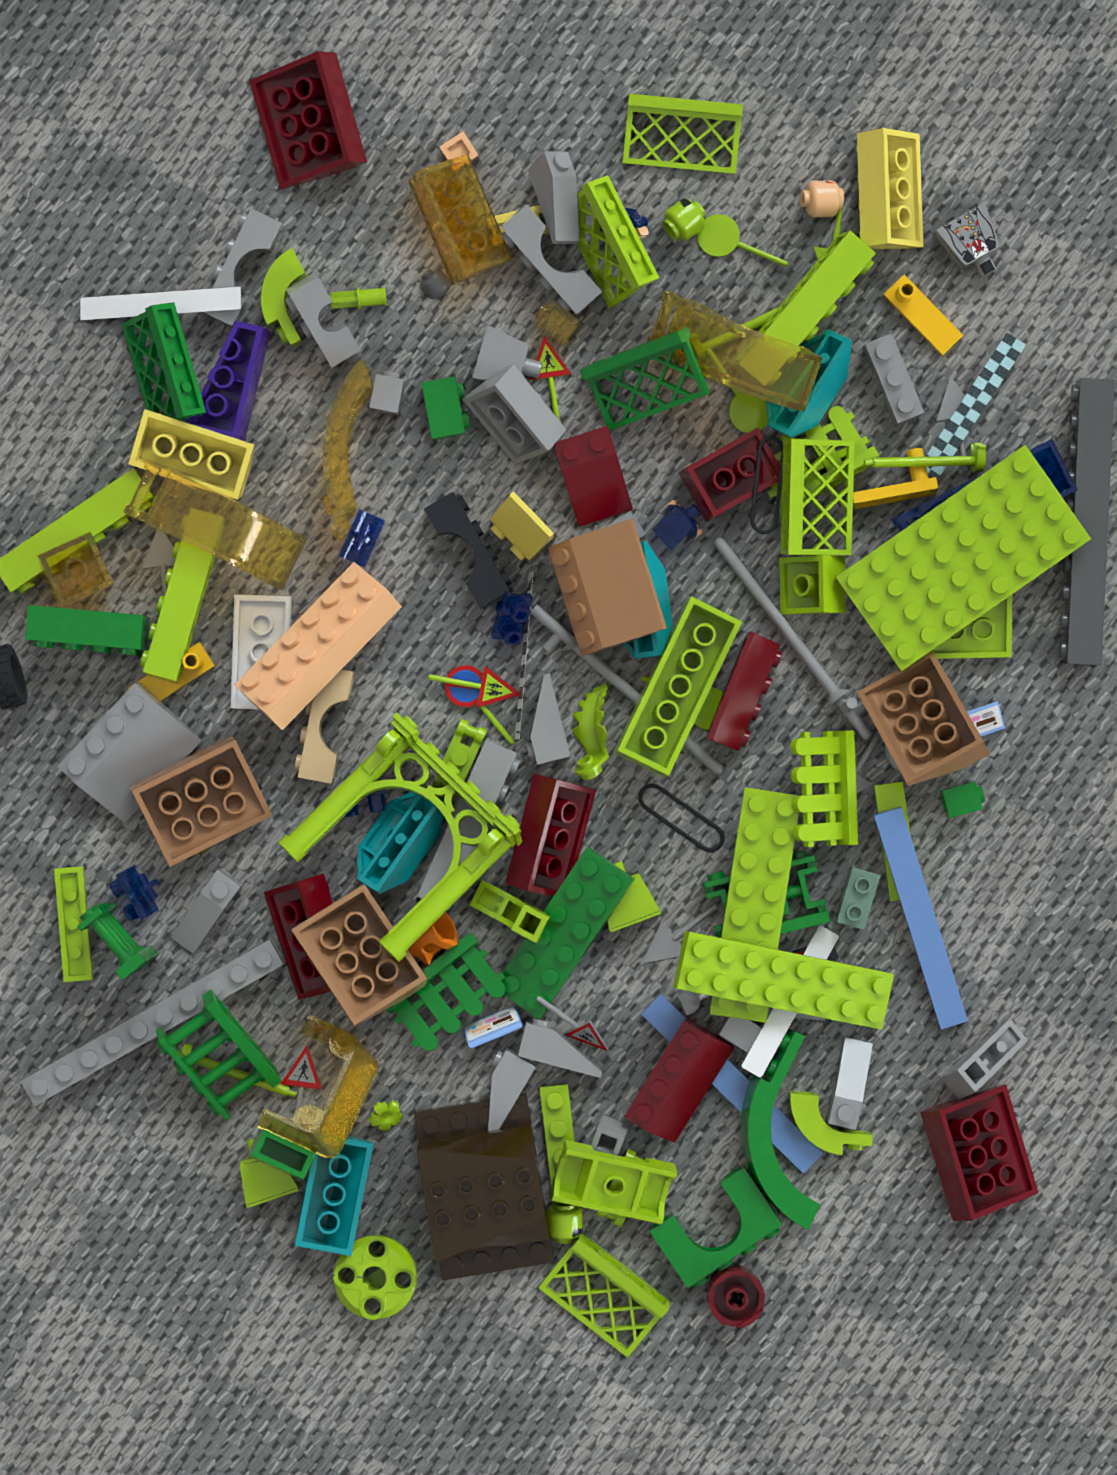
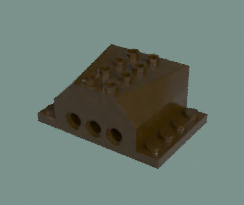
M527 1093L519 1095L502 1126L497 1130L488 1131L490 1099L414 1112L419 1139L417 1155L435 1264L439 1263L442 1281L554 1262Z

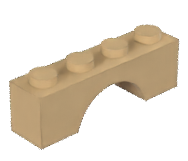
M341 669L307 704L305 715H310L308 727L303 726L300 735V743H304L302 755L297 754L294 771H299L298 778L329 784L334 783L339 756L325 744L321 726L325 714L332 706L339 702L350 700L355 672Z

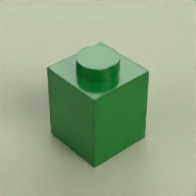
M974 781L939 790L947 818L983 809L981 803L985 802L984 792L981 785L976 786Z

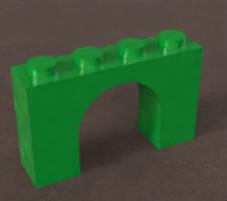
M743 1164L719 1180L737 1207L740 1215L737 1233L728 1243L714 1248L704 1247L695 1243L688 1236L673 1212L664 1217L662 1224L654 1223L649 1227V1232L687 1288L692 1285L695 1288L701 1286L709 1279L708 1274L716 1269L719 1272L723 1271L733 1263L732 1258L740 1253L742 1256L750 1253L756 1248L755 1243L763 1237L766 1240L772 1238L779 1233L778 1227L783 1225Z

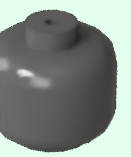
M429 269L421 276L424 280L420 283V288L430 299H439L450 289L451 281L441 269H435L433 272Z

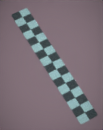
M1009 333L1004 336L926 457L953 456L1024 349L1025 343ZM946 466L927 467L928 477H936L938 480Z

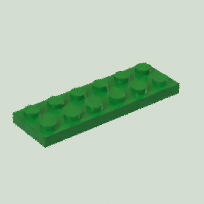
M586 847L544 910V913L549 915L550 919L538 942L535 943L526 938L503 971L506 977L502 981L506 986L505 996L538 1020L542 1019L548 1009L540 1004L536 998L541 996L552 1004L635 879L592 848Z

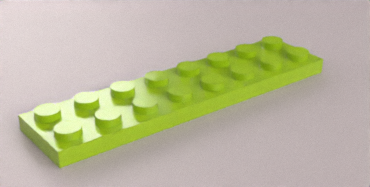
M744 787L721 938L778 950L795 842L793 829L797 825L799 813L793 810L792 801L794 797L799 795ZM712 996L709 1014L766 1023L769 1007Z
M685 931L673 988L882 1030L894 974Z

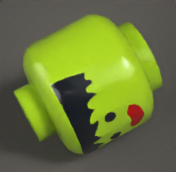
M683 198L665 210L664 221H662L663 228L673 240L686 241L704 228L705 221L703 216H705V210L699 202H692L687 198Z
M556 1201L548 1207L546 1218L550 1237L557 1239L558 1243L568 1244L572 1243L574 1238L582 1234L583 1210L581 1207Z

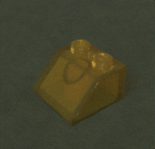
M91 532L37 555L45 582L58 607L63 608L114 584Z

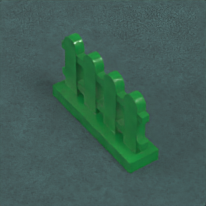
M469 933L456 946L447 950L422 970L427 978L426 986L386 1009L391 1014L396 1012L398 1015L394 1018L396 1023L400 1025L403 1022L415 1037L411 1042L415 1048L421 1045L424 1050L434 1051L439 1045V1040L435 1033L441 1028H444L446 1032L451 1034L457 1033L461 1029V1021L457 1016L464 1010L472 1016H478L484 1010V1005L480 998L487 992L494 998H502L505 995L506 986L502 982L506 978L502 972L496 974L484 959L489 954L485 949H482L480 952L476 947L481 943L474 934ZM463 959L465 963L456 969L454 965ZM470 969L483 985L476 992L472 990L462 977ZM440 976L443 981L434 987L432 982ZM449 987L460 1002L453 1010L440 995V992ZM418 994L420 999L411 1004L409 1000ZM425 1004L438 1020L431 1027L427 1025L417 1012Z

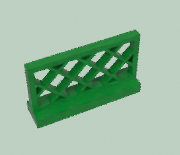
M175 303L151 305L145 308V312L121 324L146 409L156 413L160 409L164 412L163 415L181 421L206 413ZM134 326L140 330L138 339L135 336ZM147 336L152 340L150 349L145 346ZM143 354L148 357L146 367L142 360ZM155 364L160 367L158 377L153 373ZM151 381L156 385L154 394L150 387ZM163 391L168 395L166 404L161 401Z
M688 327L591 363L579 370L583 381L588 379L609 431L710 393L689 342L692 336ZM682 348L687 358L684 368L671 362L674 352ZM668 354L667 359L661 357ZM653 359L664 364L660 377L646 371L649 362ZM669 367L682 373L677 386L664 380ZM630 369L639 374L635 386L622 380L625 370ZM619 373L617 378L612 376L614 374ZM644 376L657 382L653 395L639 389ZM686 376L696 380L700 391L690 393L682 389ZM605 378L615 383L611 395L601 391L598 380ZM662 385L675 391L671 402L667 403L657 398ZM619 386L632 391L628 404L615 398ZM637 394L650 400L648 408L644 412L633 407ZM655 403L658 404V405H660V406H657V407L653 408V406H654ZM612 404L625 409L622 420L614 422L610 413Z

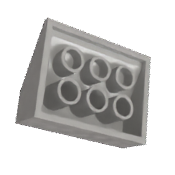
M138 682L131 686L57 767L78 787L126 823L140 808L129 786L188 757L203 740L141 682Z

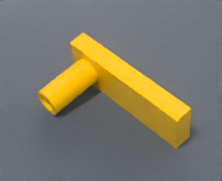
M905 274L883 294L941 356L963 336Z
M923 448L910 449L906 451L907 457H924ZM909 467L912 482L853 492V510L936 495L938 491L937 478L928 477L927 467Z
M198 642L190 647L188 653L183 656L182 663L184 667L179 684L148 675L138 682H141L156 698L162 701L215 667V664L201 642Z

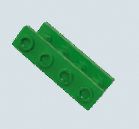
M106 902L100 903L94 907L92 906L79 917L83 922L77 927L80 931L92 927L119 959L118 963L121 967L115 972L124 980L138 972L159 953L152 945L144 948L143 945L139 946L111 914L118 907L115 902L110 904Z
M212 989L202 995L205 1006L202 1008L203 1011L169 1036L161 1027L156 1030L158 1038L156 1045L165 1056L171 1055L175 1060L173 1065L182 1076L187 1074L192 1080L190 1085L199 1096L203 1094L209 1100L207 1105L216 1116L220 1114L227 1121L231 1118L227 1105L256 1083L266 1080L273 1088L282 1081L278 1069ZM209 1020L211 1022L216 1020L221 1026L219 1028L220 1032L187 1056L176 1046V1044ZM233 1040L238 1046L236 1048L237 1052L204 1076L193 1066L225 1041L230 1042ZM250 1060L255 1066L253 1068L254 1072L221 1096L210 1086L242 1061L247 1062Z

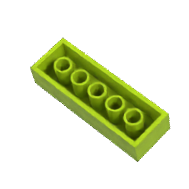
M852 231L839 234L730 365L755 387L772 385L782 373L779 370L780 367L786 362L791 363L799 354L800 350L797 347L801 342L809 341L819 328L816 324L823 318L827 319L837 308L834 304L836 300L842 296L846 297L856 285L853 280L860 274L864 275L874 264L871 259L876 252Z
M692 596L685 601L668 637L664 651L659 656L613 751L614 754L663 778L670 775L742 621Z

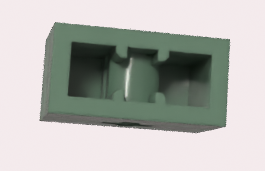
M850 866L834 919L836 922L865 930L880 875Z

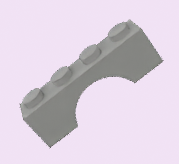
M527 204L523 205L500 226L504 231L500 236L511 248L516 245L523 254L519 258L530 270L535 266L542 274L538 280L548 291L552 288L555 289L561 296L557 299V302L567 313L573 310L577 315L602 293L600 288L583 269L563 272L547 264L541 252V237L546 226Z
M252 208L248 214L244 213L237 226L240 232L236 240L231 239L226 248L225 255H228L224 265L219 264L215 270L212 280L216 282L212 289L237 287L236 277L241 264L254 254L272 253L284 229L283 224ZM241 297V309L202 313L232 328L235 321L239 322L247 303Z

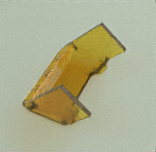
M309 1014L302 1034L328 1045L329 1052L334 1057L344 1061L322 1109L309 1104L302 1105L295 1111L292 1120L265 1108L258 1128L274 1133L322 1157L334 1158L341 1153L377 1075L379 1066L375 1057L351 1032Z

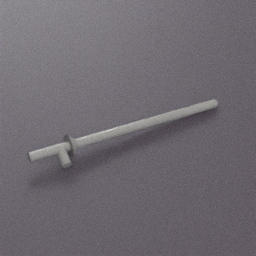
M722 537L716 538L714 540L715 547L829 694L828 706L835 702L863 740L871 736L873 733L854 709L857 707V700L852 697L845 698L844 694L849 690L840 689L835 685Z
M538 604L532 609L530 614L553 633L543 644L546 651L551 653L563 641L566 645L561 651L573 650L636 705L641 695L595 654L581 656L575 635L573 636ZM688 736L683 747L714 774H721L723 766Z

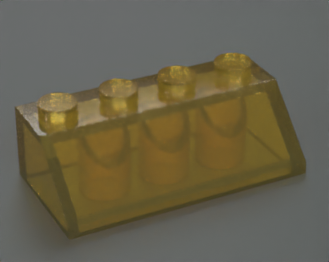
M468 154L418 170L408 180L452 286L478 277L512 260L506 242L500 236L502 233Z

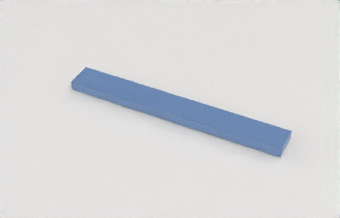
M898 806L873 814L939 1027L942 1030L967 1022L965 1009L902 807Z
M661 993L641 1013L669 1042H671L686 1018ZM727 1059L712 1084L742 1113L743 1102L750 1080ZM775 1105L773 1106L771 1117L772 1143L804 1173L823 1152L811 1143L800 1129Z

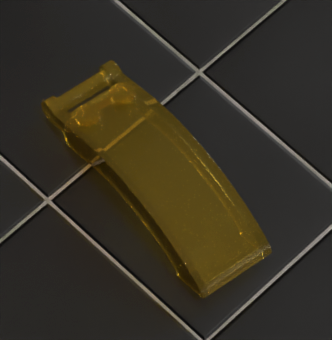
M663 291L661 296L663 302L653 333L648 336L647 342L664 336L672 308L675 306L676 309L667 334L688 327L692 336L689 342L703 376L750 396L794 410H805L822 361L821 356L803 346L793 345L740 325L695 300H687L674 292ZM682 348L674 352L672 359L685 366L687 358Z
M365 359L359 360L343 381L331 407L324 436L323 469L328 495L323 496L327 513L329 515L333 514L335 523L332 525V533L340 541H347L351 538L352 529L349 517L358 513L350 477L349 451L357 415L365 399L373 391V384Z
M147 459L144 466L146 469L131 503L126 504L124 513L200 548L247 572L260 581L278 589H284L306 543L307 537L231 497ZM156 474L164 478L147 513L141 510V506Z

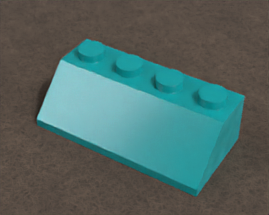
M316 1128L312 1152L316 1154L306 1176L294 1236L295 1246L348 1256L352 1255L374 1143L344 1133Z

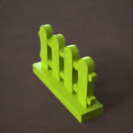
M834 406L829 410L830 424L824 427L818 424V426L804 432L806 437L803 439L829 440L826 435L835 430L841 440H855L854 476L872 466H865L864 460H872V458L880 456L874 446L867 449L866 445L870 441L867 436L861 438L851 422L855 419L852 411L846 414L845 410L840 406ZM783 435V436L780 438V440L783 442V439H795V438H794V437H793V438H790V437H788V436H786V435ZM811 445L819 458L822 455L821 452L814 445ZM822 446V447H823L824 450L826 451L830 446ZM846 446L838 452L834 449L829 454L838 465L842 463L841 459L846 457ZM781 451L774 455L778 462H780ZM826 458L815 468L817 472L826 469L827 472L821 475L824 479L835 470ZM804 464V472H805L808 468H807V467L805 466V464ZM812 472L804 479V487L810 494L821 484ZM838 473L828 484L834 488L845 482V479ZM778 482L770 486L771 490L767 492L770 499L777 495ZM824 487L814 498L822 495L828 490ZM781 489V498H780V507H779V516H780V518H781L782 489Z
M854 730L823 731V737L810 738V732H800V738H795L790 743L791 752L794 755H801V767H795L791 772L792 781L795 784H802V795L794 797L792 801L793 810L797 813H803V824H798L793 829L795 840L803 841L804 847H814V841L826 840V846L858 845ZM823 754L824 766H811V755ZM824 783L825 794L812 795V784ZM813 812H825L826 823H813Z

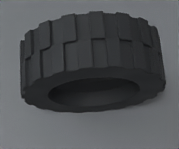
M9 643L0 646V707L2 710H6L27 703V688L22 668L15 650Z

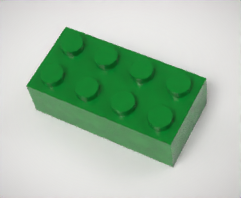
M28 605L25 640L33 641V646L42 648H54L55 643H61V649L83 651L84 645L90 646V651L111 653V648H118V654L139 656L140 651L147 650L150 617L135 614Z

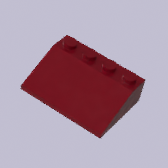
M317 51L249 80L280 189L335 175L367 163L336 53Z
M1006 1084L980 1091L961 1099L957 1098L920 1112L953 1221H973L1039 1193Z

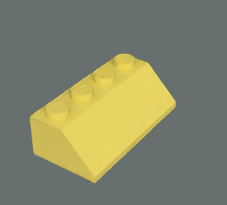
M887 128L857 133L860 239L871 249L923 248L920 135Z
M144 409L128 464L234 499H239L243 496L251 470L255 444Z

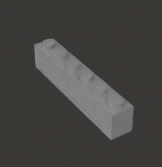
M487 739L468 780L481 791L478 795L485 802L491 800L495 804L497 800L503 801L509 788L504 785L508 774L514 776L520 760L515 759L517 756L516 752ZM461 798L456 806V813L452 815L454 820L459 812L468 809L473 810ZM465 818L459 825L460 835L471 839L477 838L482 833V826L474 818ZM449 824L417 895L421 899L445 876L451 865L454 842ZM462 844L460 864L478 846L472 847ZM459 899L453 904L454 906H457Z

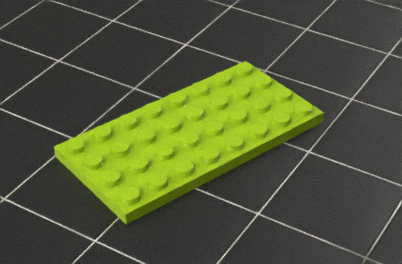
M1024 445L835 578L900 671H903L1091 540V537L1030 450Z

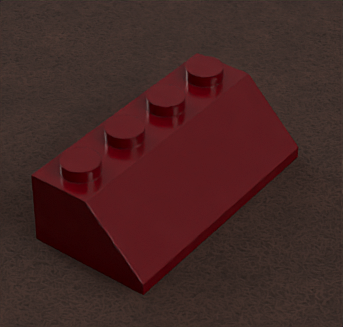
M747 632L706 734V739L736 751L739 750L740 746H746L751 734L747 727L750 720L756 721L762 706L757 704L761 693L766 695L772 681L768 677L771 667L777 668L783 652L778 651L780 644L754 632Z
M534 773L520 824L522 843L519 846L515 844L505 884L549 896L556 894L578 861L596 789Z
M324 873L265 891L264 895L298 1000L331 992L291 931V929L333 904Z
M686 1016L624 1117L647 1132L675 1143L735 1046Z

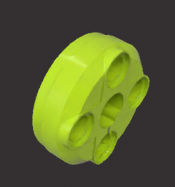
M369 1235L354 1241L351 1256L340 1255L333 1273L334 1285L339 1299L352 1313L369 1320L383 1319L398 1313L411 1300L417 1285V1268L411 1253L399 1241L384 1235ZM373 1241H380L384 1244L385 1252L383 1255L377 1256L372 1253L371 1243ZM347 1267L353 1270L355 1277L352 1282L342 1280L340 1276L342 1268ZM369 1267H380L369 1276H365L366 1270ZM399 1272H407L411 1276V1284L404 1287L397 1282V1274ZM374 1298L380 1302L381 1309L378 1313H372L367 1309L366 1303L368 1299Z

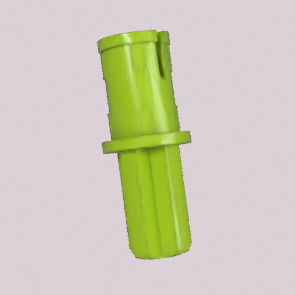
M357 287V290L330 293V298L333 301L330 305L333 309L358 307L359 310H362L364 306L387 305L385 287L361 290L360 287Z

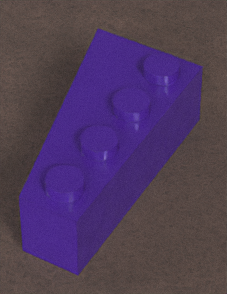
M235 321L219 353L220 356L214 368L211 369L207 377L208 380L201 392L206 413L190 417L185 422L245 441L270 331L261 326Z

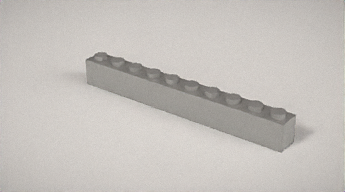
M273 938L20 1082L33 1105L36 1106L157 1037L156 1030L161 1027L166 1032L203 1011L202 1008L205 1005L202 995L210 989L222 1000L284 965L286 961Z

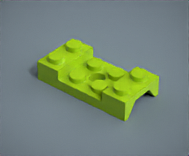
M565 1140L550 1193L552 1201L662 1224L671 1182L676 1179L678 1172L674 1163L647 1158L646 1162L595 1151L592 1145ZM612 1179H618L622 1182L621 1187L616 1190H610L606 1186Z

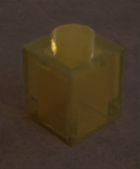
M555 301L550 306L545 303L535 316L539 319L536 327L562 347L565 346L581 325L577 318Z

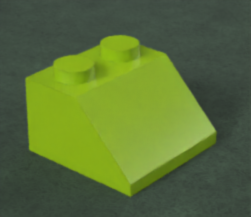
M815 555L779 558L780 613L782 615L846 613V592L835 578L845 571V556Z

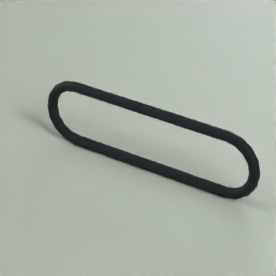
M774 436L763 438L759 443L757 451L750 523L752 528L760 534L773 532L778 524L782 489L783 442ZM773 440L781 447L774 522L770 529L761 530L756 526L754 520L761 453L764 443Z
M647 784L640 790L638 801L644 810L704 851L714 852L722 847L724 843L722 829L657 784ZM649 788L658 789L716 829L720 834L719 844L713 848L702 845L650 809L642 800L644 791Z

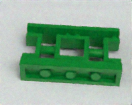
M806 850L793 853L791 867L806 863L807 867L796 870L799 885L787 887L783 915L790 914L787 899L798 896L803 897L805 909L817 907L818 911L782 920L780 934L831 922L825 899L810 901L804 875L818 872L814 855H807ZM723 871L708 874V880L702 881L706 899L720 896L725 913L726 890L725 888L713 890V886L730 882V875L724 876ZM723 923L713 926L716 937L721 938Z

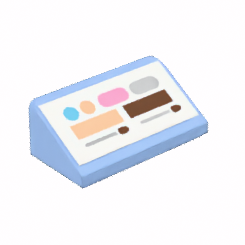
M998 701L967 711L980 736L1005 728Z
M511 1006L465 1025L464 1032L469 1047L474 1048L522 1028L523 1023L517 1008Z

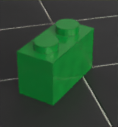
M455 376L421 382L432 441L466 435L465 428L470 427L468 411H462L460 400H463L465 397L463 384L457 383Z
M259 1129L247 1156L297 1179L304 1180L316 1153L265 1129Z

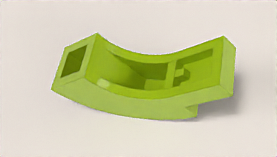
M290 248L280 255L269 268L262 286L261 306L269 328L280 323L281 326L276 330L284 344L289 342L292 348L303 342L287 311L285 299L288 298L289 294L286 289L306 278L307 275L293 248Z
M484 880L481 881L470 903V906L510 927L512 931L535 943L538 942L550 919V916L540 909Z
M789 1090V1106L793 1119L803 1135L815 1146L837 1155H843V1144H848L847 1148L852 1150H864L865 1146H872L873 1134L871 1132L838 1129L826 1123L819 1111V1095L817 1093Z

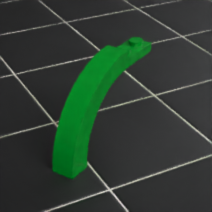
M788 1029L773 1059H771L764 1072V1078L761 1079L752 1075L742 1107L741 1138L746 1163L760 1191L784 1216L809 1230L821 1204L806 1197L788 1180L777 1161L771 1137V1117L776 1096L805 1038L800 1033Z

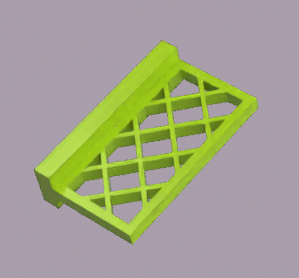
M629 94L623 163L736 174L743 104ZM633 112L646 113L653 123L639 133L632 125ZM651 114H661V116L655 120ZM666 115L674 116L681 124L669 136L658 124ZM678 116L690 118L683 123ZM694 118H702L709 129L696 139L686 125ZM707 119H713L718 121L715 124L711 125ZM723 120L734 121V134L724 141L714 128ZM655 125L665 139L652 149L642 135ZM684 128L694 141L680 152L670 138ZM631 129H632V130L636 133V135H637V136H636L634 139H632V140H631ZM712 130L722 144L708 154L699 143V140ZM640 138L650 152L641 159L629 158L630 145ZM733 139V147L731 150L727 143ZM666 141L678 153L669 162L662 161L655 153ZM694 144H697L706 155L698 164H690L683 155ZM722 147H725L732 155L731 167H720L711 157ZM653 154L658 161L646 160V158ZM681 157L685 163H677L674 161ZM709 159L714 166L702 164Z
M606 175L587 182L581 187L582 190L577 193L579 209V242L577 245L610 309L644 286L659 279V276L609 176ZM587 214L593 217L592 227L586 224ZM585 232L591 235V245L588 244L585 238ZM599 239L605 242V252L599 250ZM598 258L604 260V271L598 264ZM612 265L618 268V278L611 275ZM611 283L617 286L616 298L611 290Z
M783 439L780 554L852 555L855 440ZM805 445H814L822 454L812 465L805 458ZM822 446H830V447L825 451ZM837 446H846V459L838 465L829 454ZM825 458L835 468L826 479L815 469ZM804 464H805V466L808 468L805 472H804ZM812 472L821 484L810 494L804 487V479ZM838 473L845 479V488L839 494L828 484ZM824 487L835 497L825 508L814 498ZM810 501L820 511L811 522L803 516V508ZM837 502L845 508V516L838 523L828 513ZM823 516L834 526L824 537L814 528V525ZM811 530L820 541L812 549H802V537ZM837 530L844 537V549H834L827 542ZM824 544V546H825L827 549H819V548Z
M584 1233L574 1240L570 1248L538 1287L627 1358L657 1321L667 1313L671 1302ZM573 1253L583 1260L584 1270L568 1271L567 1261ZM564 1265V1272H559ZM601 1274L606 1278L607 1287L591 1289L589 1275ZM585 1275L587 1289L571 1291L569 1277ZM565 1277L567 1291L555 1292L548 1286L553 1278ZM623 1291L627 1294L629 1305L613 1306L612 1292ZM608 1293L609 1307L593 1308L592 1294ZM588 1295L589 1309L578 1310L573 1306L572 1296ZM646 1309L653 1317L648 1323L636 1324L634 1310ZM630 1310L632 1324L616 1325L614 1312ZM610 1312L612 1326L600 1327L595 1323L594 1313ZM637 1329H642L637 1335ZM633 1330L634 1340L628 1347L618 1341L617 1331Z

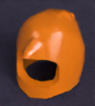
M445 912L408 949L412 957L419 958L424 964L430 965L436 952L442 948L448 950L458 944V934L451 917Z

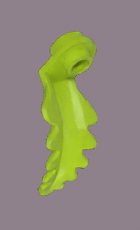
M607 683L602 684L600 687H595L593 689L594 692H587L585 694L586 700L578 702L582 711H577L573 714L574 719L579 723L578 726L573 728V734L585 748L587 754L578 760L574 770L576 775L581 776L583 780H590L602 772L601 765L609 758L606 749L607 731L602 726L604 711H601L605 702L603 698L607 695L606 691L609 688Z

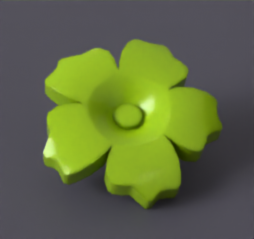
M392 1100L388 1105L386 1102H377L376 1105H373L375 1112L371 1113V1117L368 1118L371 1126H377L382 1131H388L391 1129V1124L396 1126L402 1121L403 1114L400 1113L401 1109L399 1108L398 1101Z

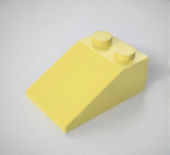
M514 491L490 518V521L493 523L490 529L501 541L506 537L513 544L510 550L521 561L526 558L530 562L554 539V533Z

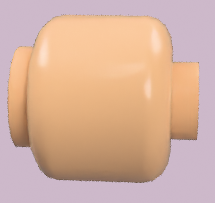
M812 180L807 184L806 189L801 191L800 205L805 207L810 217H834L838 210L843 208L844 192L835 181Z

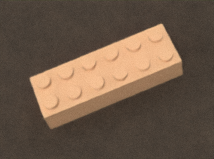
M353 562L242 676L235 686L253 705L283 730L402 606L383 585Z

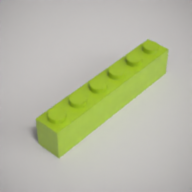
M135 468L131 469L1 557V579L11 593L16 594L19 591L22 595L35 586L33 581L41 576L44 579L50 577L59 570L58 564L64 560H67L69 563L82 555L80 549L89 543L93 547L106 538L104 533L111 528L117 531L130 522L128 517L135 512L140 515L153 506L151 501L156 499V497Z
M194 508L190 509L189 515L184 514L180 527V530L184 531L181 542L176 541L172 557L176 558L173 569L168 568L164 581L168 588L165 596L161 595L156 609V612L160 613L158 622L152 623L148 639L152 640L149 651L144 650L140 666L144 667L143 673L145 675L179 684L184 667L182 659L188 653L225 527L226 520L223 516Z

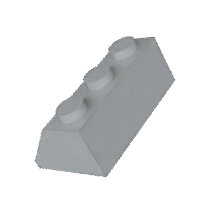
M514 364L496 372L463 398L465 404L515 465L549 451L566 431L559 418L553 414L541 396L532 388L522 372Z

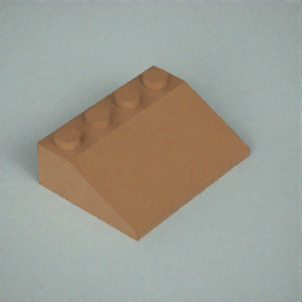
M633 519L570 538L548 547L581 656L600 653L667 629Z
M933 650L903 671L897 669L857 691L908 786L964 769L990 755Z
M232 735L129 786L169 867L273 816Z
M365 884L291 929L354 1026L406 999L426 986L427 982L426 976L408 950L406 951L407 955L398 962L379 943L393 926Z

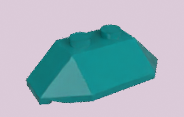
M827 329L821 335L813 337L797 347L800 350L799 354L791 363H785L781 369V375L771 385L765 395L768 415L767 423L770 428L793 438L818 426L848 378L852 341L849 338Z
M647 541L640 543L667 629L623 644L631 652L634 659L662 655L673 626L666 571Z
M413 792L391 800L358 846L357 880L379 894L407 882L440 836L443 821L442 813L431 802ZM440 797L439 799L445 804L444 798Z

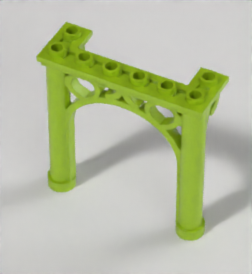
M396 712L392 716L394 719L391 722L393 729L378 742L375 751L290 835L285 834L278 841V844L298 863L359 801L376 791L401 789L418 794L431 802L442 813L451 829L454 842L453 858L445 876L379 941L381 946L395 960L400 962L407 955L406 951L510 847H513L515 844L519 846L522 843L520 835L522 831L519 828L520 824L510 814L504 816L491 800L485 802L478 795L481 791L470 780L465 783L458 776L461 772L449 760L444 763L438 757L440 754L439 750L431 742L428 741L425 744L419 739L418 735L420 732L417 730L418 726L407 715L402 718ZM408 749H410V750H411L412 752H414V753H405V752H406ZM414 761L422 767L423 776L421 779L414 782L403 780L400 770L405 762ZM394 764L396 779L377 781ZM429 768L447 784L441 788H434L428 785L427 789L422 787L429 781ZM455 794H457L473 810L468 809L459 812L454 820L452 814L456 813L452 806V801ZM440 797H445V804L439 799ZM468 817L474 818L482 826L480 836L474 839L461 836L459 825L463 819ZM488 825L493 829L491 832H489ZM462 844L472 847L478 846L460 864Z

